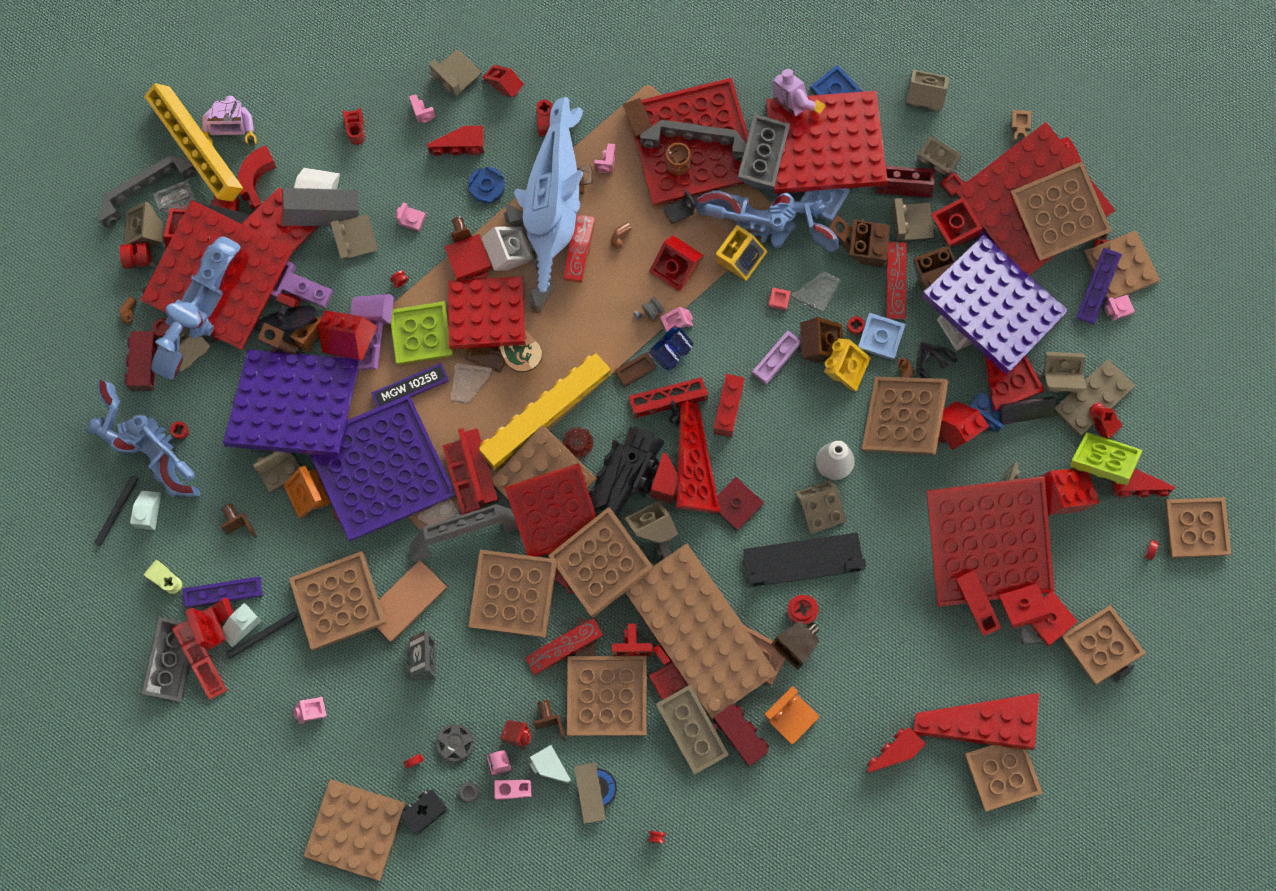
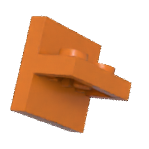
M306 466L300 467L283 484L298 518L305 517L311 510L328 506L331 503L315 469L308 471Z

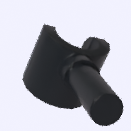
M671 401L673 414L669 417V421L671 423L674 422L678 426L680 424V413H678L675 401Z

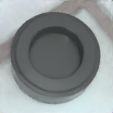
M472 782L463 783L459 788V796L464 802H474L479 796V789Z

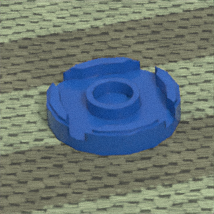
M492 167L480 168L470 176L468 181L469 191L476 201L493 203L503 196L505 180L497 169Z

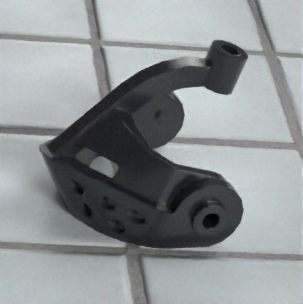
M921 342L916 360L918 374L921 378H931L925 368V362L930 354L940 362V367L945 369L949 367L950 363L947 360L944 361L936 351L944 353L954 363L958 361L955 353L945 347Z

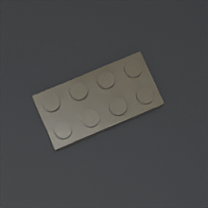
M1109 359L1085 379V392H1071L1055 407V413L1079 437L1094 425L1089 415V410L1093 404L1099 402L1105 408H1113L1135 387Z
M691 685L656 703L694 775L729 756Z

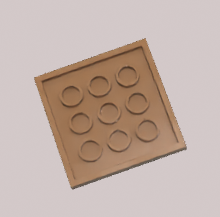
M1079 162L1010 192L1039 261L1112 231L1083 162Z
M875 377L862 450L868 452L936 455L949 381L933 378Z
M542 425L492 478V481L508 499L505 491L506 486L577 463L580 464L587 489L597 478Z
M609 507L548 555L551 559H557V569L592 617L654 569Z
M480 550L468 627L546 638L557 559Z
M362 551L289 578L312 651L387 624L365 555Z
M568 656L567 736H647V657Z
M330 779L303 857L381 881L406 803Z

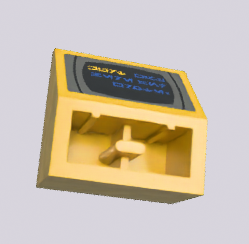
M736 225L717 251L715 262L744 281H747L767 254V250L751 233Z

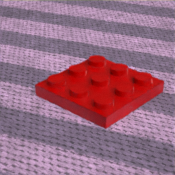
M280 187L242 223L294 250L293 253L320 227L281 225L282 189Z

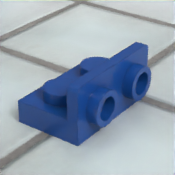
M980 391L969 406L980 411L989 425V430L999 432L1003 427V424L999 422L1000 410L993 412L991 398Z

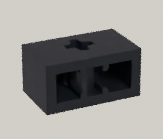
M427 789L418 796L419 800L415 804L412 802L403 809L404 813L401 814V817L416 835L423 832L449 810L432 789L430 791ZM422 806H423L424 808H427V809H426V812H427L426 815H424V814H420V815H419V813H421V809H420V808H421Z

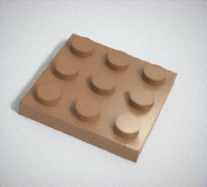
M1137 231L1084 251V255L1093 273L1103 248L1122 254L1106 294V301L1109 298L1116 299L1160 281Z
M1225 497L1167 499L1165 501L1171 558L1231 555Z
M1111 605L1061 636L1063 642L1095 686L1146 654Z
M991 745L964 754L984 812L1042 794L1026 749Z

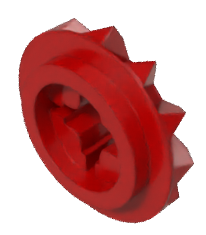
M798 595L790 600L787 606V613L792 622H802L808 625L813 620L815 621L819 614V608L816 600L811 596ZM800 604H802V606L805 609L808 608V610H806V616H804L802 612L798 613V611H800Z

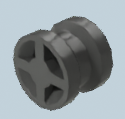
M652 297L649 303L641 305L645 314L652 321L656 319L658 314L665 312L663 306L655 297Z

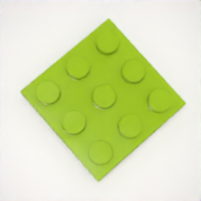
M445 301L392 310L391 329L397 365L453 357V351L449 348V323Z
M1086 432L1071 461L1070 467L1094 474L1100 478L1104 477L1113 480L1118 484L1128 485L1143 450Z

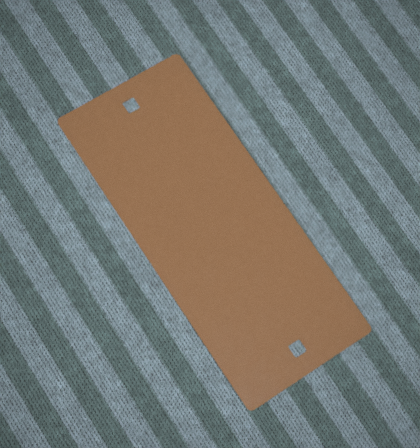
M646 85L627 102L638 98L643 100L661 94L653 86ZM623 105L573 147L577 168L590 165L593 173V183L584 185V194L579 193L580 208L576 214L595 217L583 282L564 281L563 279L569 243L551 260L553 264L550 267L552 269L550 276L554 290L542 311L537 313L536 307L532 308L529 297L532 296L531 290L538 288L539 284L537 280L539 269L536 270L534 261L508 271H494L493 266L491 269H488L487 278L523 276L525 330L540 345L542 360L539 365L528 372H516L505 362L500 373L466 360L465 357L469 348L452 349L453 357L397 365L391 324H383L378 369H359L348 419L377 408L371 392L442 363L449 382L411 397L452 486L453 481L442 445L461 440L458 429L464 428L466 432L478 428L481 441L483 442L487 438L490 440L495 436V432L500 427H506L512 417L522 414L528 404H534L538 401L539 396L544 391L549 392L555 382L566 378L568 372L572 368H578L582 365V361L589 355L593 356L596 353L611 369L612 375L614 370L622 366L664 328L661 316L678 307L687 308L728 271L715 262V256L736 227L734 220L727 218L719 219L707 215L702 216L695 207L694 215L672 224L664 212V207L680 200L653 206L631 125ZM615 144L616 155L613 172L601 173L595 170L594 160H603V151L607 150V145ZM583 171L584 180L588 177L586 171ZM746 183L716 190L733 196L738 195L744 199L748 197L749 205L757 210H768L772 204L760 191ZM704 194L692 196L695 201ZM516 198L509 203V205L521 211L524 209L519 205ZM506 207L472 236L480 234L482 238L494 227H511L510 223L506 224L503 214L507 212ZM628 222L632 229L621 237L620 240L623 241L622 247L616 249L610 243L613 232L616 228ZM672 235L704 255L696 271L680 292L649 272L663 242ZM760 236L755 237L759 242L762 239ZM448 256L395 301L393 309L445 301L449 323L448 281L456 280ZM469 276V277H466V278L461 279V280L472 279V278ZM655 297L661 303L665 312L658 314L656 319L652 321L645 314L641 305L649 303L650 299ZM635 311L642 313V317L639 320L633 315ZM497 346V347H490V348H493V349H495V350L500 351L499 346ZM587 394L583 399H581L572 408L565 412L561 417L554 421L550 426L547 427V429L550 430L573 408H575L582 400H584L589 394ZM511 458L496 470L488 464L491 477L493 478ZM457 496L411 515L408 518L419 530L422 527L448 520L460 510Z

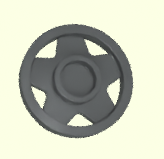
M450 724L444 727L439 732L436 740L437 750L440 755L446 760L453 762L461 761L468 757L474 745L471 732L460 724ZM451 728L449 734L444 733L446 730ZM460 728L465 730L468 734H461ZM440 742L444 744L443 751H441ZM470 743L469 750L466 752L465 746ZM455 753L459 758H450V756Z

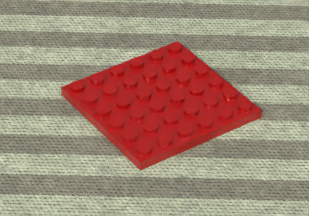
M732 78L641 100L652 126L661 120L736 130L745 143H747L748 131ZM633 132L653 206L683 199L686 190L689 191L691 196H696L744 184L743 181L737 178L742 161L732 158L733 144L722 145L719 142L713 141L706 143L699 139L686 140L678 136L666 137L664 134H661L659 148H646L640 145V137L636 138ZM674 143H683L690 150V167L682 175L672 174L666 166V151Z
M876 91L807 96L808 100L814 102L819 100L826 106L821 113L806 109L797 116L791 114L773 98L766 99L767 117L790 124L774 185V193L887 185Z
M1045 122L956 189L955 193L960 199L965 198L980 225L996 246L1011 258L1022 271L1031 275L1056 255L1039 261L1010 192L1075 165L1078 162L1048 123ZM1089 177L1107 218L1116 210Z
M191 200L140 300L166 313L167 305L175 303L177 300L181 301L192 282V275L195 276L201 264L200 260L207 247L212 245L219 237L229 238L240 245L241 253L229 268L224 280L223 289L221 290L223 295L213 310L212 315L207 319L214 326L210 335L243 350L294 250Z
M1044 476L926 491L938 607L966 603L956 578L973 570L988 600L1000 599V594L1033 584L1038 585L1042 594L1050 593L1051 591L1055 592Z

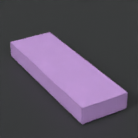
M787 330L752 371V375L767 385L801 346V340Z

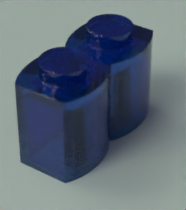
M673 326L650 349L649 353L662 368L669 370L675 368L680 358L691 351L694 343L680 327Z

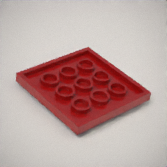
M523 276L448 281L450 349L526 345Z
M579 463L505 487L527 556L539 557L555 551L596 518Z

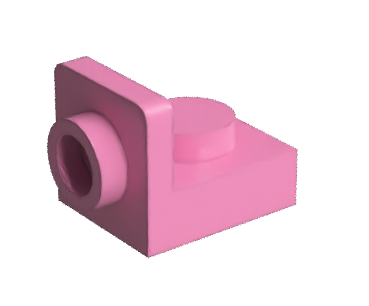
M416 94L409 96L418 123L429 122L432 118H435L433 107L425 109L423 101L418 100Z
M615 144L607 145V150L603 151V160H594L595 170L601 173L613 172L616 155Z
M402 203L401 208L397 209L395 217L400 226L420 232L426 213L409 208L406 203Z
M1128 295L1116 299L1109 298L1104 306L1107 316H1110L1112 321L1135 312Z
M678 307L660 317L667 334H672L686 326H693L691 321L693 318L690 311L682 307Z
M323 697L299 701L293 710L295 719H298V724L327 716Z

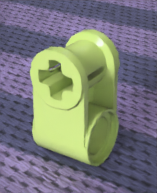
M157 559L143 574L170 594H176L182 588L181 580Z

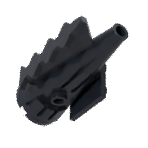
M630 426L624 445L619 444L616 440L612 441L611 450L605 456L604 465L597 473V480L589 491L594 510L605 506V510L609 507L618 516L632 494L638 493L641 497L645 498L646 494L651 491L652 481L660 464L656 456L664 445L663 439L658 437L656 440L653 437V433L634 426L632 428Z

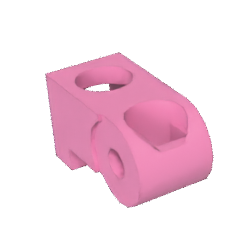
M498 751L488 755L487 759L492 776L511 771L506 751Z
M494 780V801L532 797L531 780Z

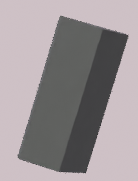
M754 114L737 177L739 180L753 188H774L790 124Z
M282 189L281 225L331 226L333 221L338 220L341 222L358 217V190Z
M158 617L141 691L142 695L176 702L181 701L189 660L172 630V627L182 623L181 621Z

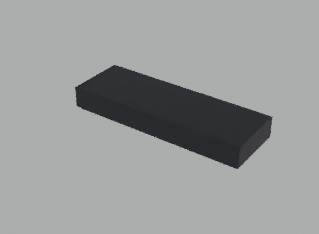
M1050 396L1001 404L999 422L1005 425L1055 416L1056 398Z

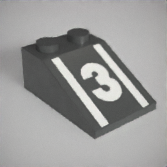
M423 631L409 638L410 644H406L407 656H410V663H407V675H410L412 680L436 679L435 639L429 631Z

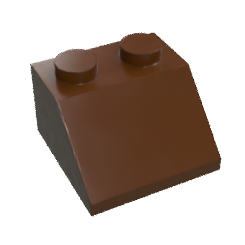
M819 317L800 322L802 359L812 362H825L831 357L833 343L838 338L843 339L842 324Z

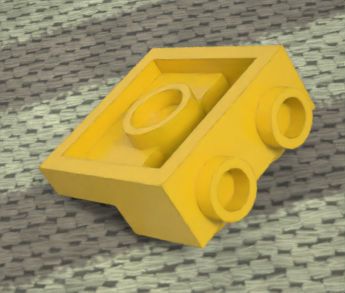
M838 338L832 345L833 352L831 357L825 361L826 368L824 373L834 381L841 382L851 391H857L871 357L851 340Z

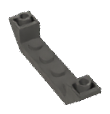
M667 120L659 121L640 135V145L646 148H659L661 134H664L666 137L678 136L686 140L699 139L706 143L713 141L719 142L722 145L733 144L732 158H735L737 161H742L746 147L745 141L736 130Z
M168 156L106 193L98 218L104 227L114 225L121 218L114 206L124 203L132 195L139 194L147 186L156 184L159 179L171 175L176 169L180 171L185 180L194 177L198 171L189 159Z
M509 204L505 205L507 212L503 214L506 224L510 223L511 227L523 226L527 236V229L523 223V211ZM529 241L528 245L530 248V252H535L536 258H534L533 261L535 268L537 270L539 269L537 267L539 261L537 260L538 255L535 249L533 248L531 242ZM551 279L548 281L550 285L546 292H540L539 288L531 290L532 296L529 297L532 308L536 307L537 313L542 311L554 290Z
M496 504L422 527L409 546L412 561L415 562L431 557L430 544L500 522L503 523L506 533L517 530L518 526L512 509Z

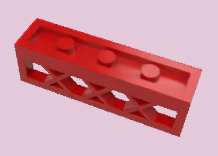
M702 377L634 394L629 396L634 419L672 409L671 401H675L676 408H678L685 401L698 403L708 400V392ZM700 384L701 389L688 391L691 385ZM675 389H679L684 392L683 394L670 396L672 391ZM660 393L665 396L663 399L652 401L655 394ZM640 398L647 401V403L636 406L634 400Z
M464 428L458 429L479 505L483 506L497 502L498 498L488 463L479 452L482 441L478 428L466 432Z

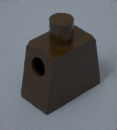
M798 622L779 634L771 645L799 670L819 643V639L815 636L819 632V628L815 623H810L806 627L802 622Z

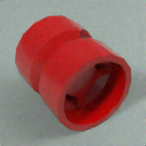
M136 243L135 246L132 244L120 245L122 267L128 269L135 268L136 265L139 267L151 266L152 255L149 243Z

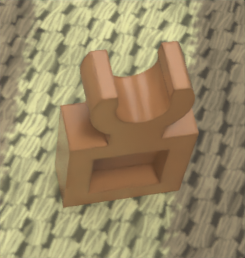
M1012 111L1011 130H1016L1013 136V141L1016 142L1017 136H1022L1023 139L1028 136L1026 131L1031 129V111Z

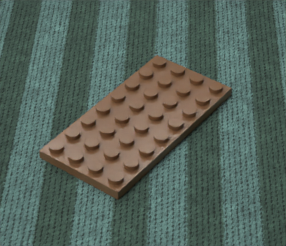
M685 544L653 566L654 569L625 592L687 684L691 685L711 719L777 674L688 544Z

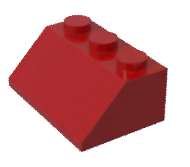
M325 310L317 327L322 352L328 355L362 361L377 326L363 316Z

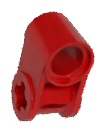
M540 100L536 106L539 137H545L550 127V114L553 105L549 100Z
M362 108L349 112L343 110V118L349 141L354 145L362 144L365 140Z
M1099 402L1091 406L1089 415L1096 426L1097 432L1102 437L1110 439L1122 428V423L1112 408H1105Z

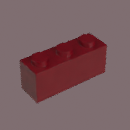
M886 166L887 185L876 186L877 194L932 198L935 169Z
M131 331V335L127 340L129 355L126 357L128 374H125V384L131 391H154L156 372L152 370L151 365L158 345L155 343L158 340V336L154 331Z
M732 703L714 716L713 720L746 765L751 767L768 754L767 748L769 745L763 737L759 739L755 734L757 729L751 721L747 723L744 719L745 713L740 706L737 705L735 707Z

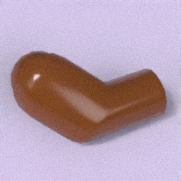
M628 222L619 226L613 232L610 243L616 249L622 247L623 241L620 240L621 237L632 229Z
M130 296L119 309L121 320L125 324L133 321L131 309L137 303Z
M902 357L897 362L902 378H911L914 369L910 361Z

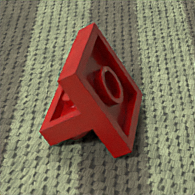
M628 624V629H624L625 643L612 644L613 656L653 657L652 643H637L636 624Z

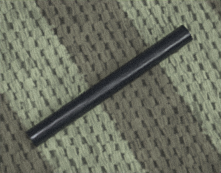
M133 475L130 477L94 542L97 545L101 546L139 478Z
M294 611L229 650L226 652L229 659L235 657L297 619Z

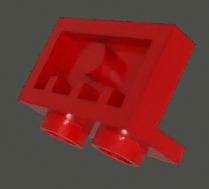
M210 607L203 612L194 608L185 611L198 645L211 650L226 640L214 608Z

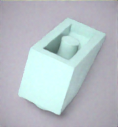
M140 492L133 505L131 525L137 529L155 530L161 492Z
M244 603L228 618L222 628L228 644L233 648L261 622V619Z
M551 745L530 757L533 762L529 764L535 774L539 772L541 777L567 784L571 782Z

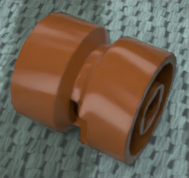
M674 143L668 147L666 151L668 171L675 175H682L689 170L690 150L685 144Z

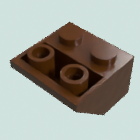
M853 219L849 256L863 265L882 268L887 261L890 225Z
M949 245L913 258L918 283L922 292L929 288L956 262Z

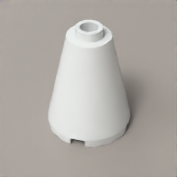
M842 441L828 443L817 453V469L821 475L831 480H841L847 477L854 467L853 453Z

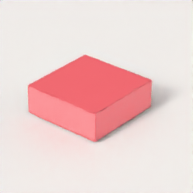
M772 287L768 307L787 311L791 291Z

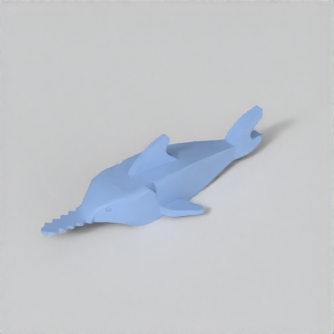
M567 97L557 99L551 109L550 127L533 165L527 190L516 189L514 191L519 205L524 208L523 223L527 229L528 239L538 255L537 260L539 263L537 267L539 268V277L537 280L539 284L537 287L542 293L546 292L550 285L548 281L551 279L549 275L552 271L550 267L553 264L551 260L570 242L575 229L576 214L580 208L579 182L583 172L581 170L577 171L569 128L575 126L580 121L583 110L578 107L570 112L569 99Z

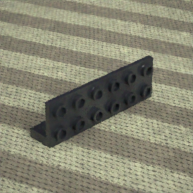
M858 533L743 549L749 588L860 572L866 568L865 559L862 558Z

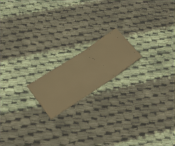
M596 762L574 766L584 824L606 820Z

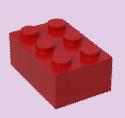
M1073 468L1049 471L1041 475L1045 477L1048 516L1082 512L1099 504L1097 492L1094 490L1088 472Z

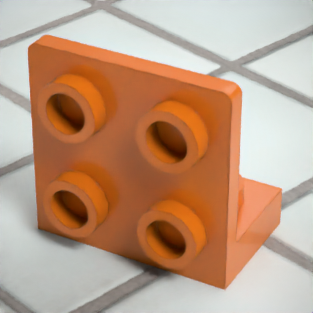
M792 686L764 714V718L790 744H794L819 719V715L798 695V691Z

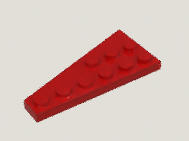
M984 355L993 412L1000 410L1001 404L1023 401L1044 391L1027 355L1007 375Z
M685 401L681 403L677 508L715 514L720 512L699 403Z
M1039 693L919 712L915 715L914 733L921 736L1034 750Z

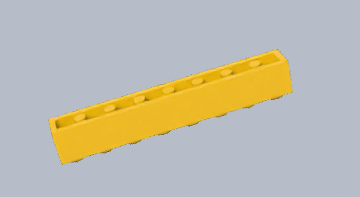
M154 83L144 96L216 198L233 202L243 187L169 86Z
M596 353L593 356H587L582 361V365L578 368H572L566 378L555 382L549 392L544 391L539 396L538 401L534 404H528L522 414L512 417L506 427H500L495 432V436L490 440L487 438L480 444V455L494 470L511 458L542 425L546 428L611 376V369Z

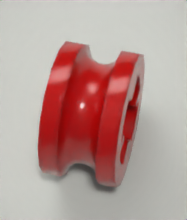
M401 270L390 277V281L394 282L395 288H399L405 285L409 278Z
M854 316L849 319L847 329L851 334L859 335L864 330L865 322L861 317ZM855 322H858V325H861V327H858V329H853L854 326L851 325H854Z
M177 421L171 425L170 432L175 439L183 440L188 436L189 428L184 422ZM178 427L182 429V434L180 435L178 433L175 434Z
M648 831V834H650V838L647 839L648 842L665 844L663 837L666 836V833Z

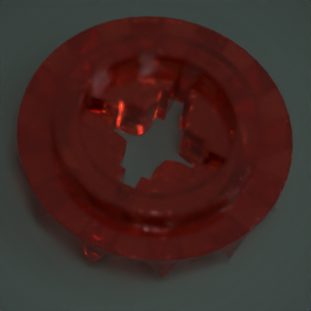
M582 427L572 428L566 432L563 438V445L575 457H583L592 450L593 437L588 430ZM582 437L581 442L583 445L577 444L574 446L575 441L573 438L579 439Z

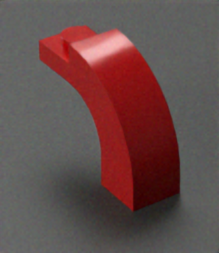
M266 145L252 152L243 161L238 172L237 180L243 187L240 195L244 201H248L251 209H257L262 204L256 192L259 178L266 172L277 168Z

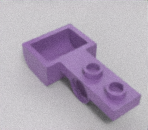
M288 262L270 297L277 300L278 294L287 292L304 302L309 301L326 309L333 290L294 274L296 266Z
M390 294L356 296L352 300L351 315L363 316L377 326L363 360H358V369L360 370L378 369L383 324H391L394 297Z

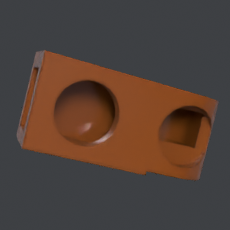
M316 316L311 323L296 329L291 334L292 342L298 345L299 349L309 353L313 348L311 344L319 335L317 327L321 318Z

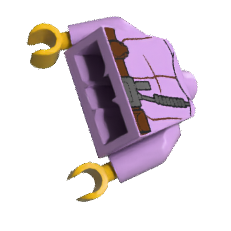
M791 69L782 71V74L777 75L772 82L773 100L794 116H797L806 109L821 113L826 106L819 100L815 102L808 100L804 83L793 75Z
M227 96L225 101H215L212 108L203 115L202 131L211 144L213 140L209 137V133L210 135L245 134V131H247L245 137L247 145L249 146L248 140L250 138H254L255 145L257 144L256 136L252 132L254 130L252 116L245 107H242L241 102L236 101L233 96Z

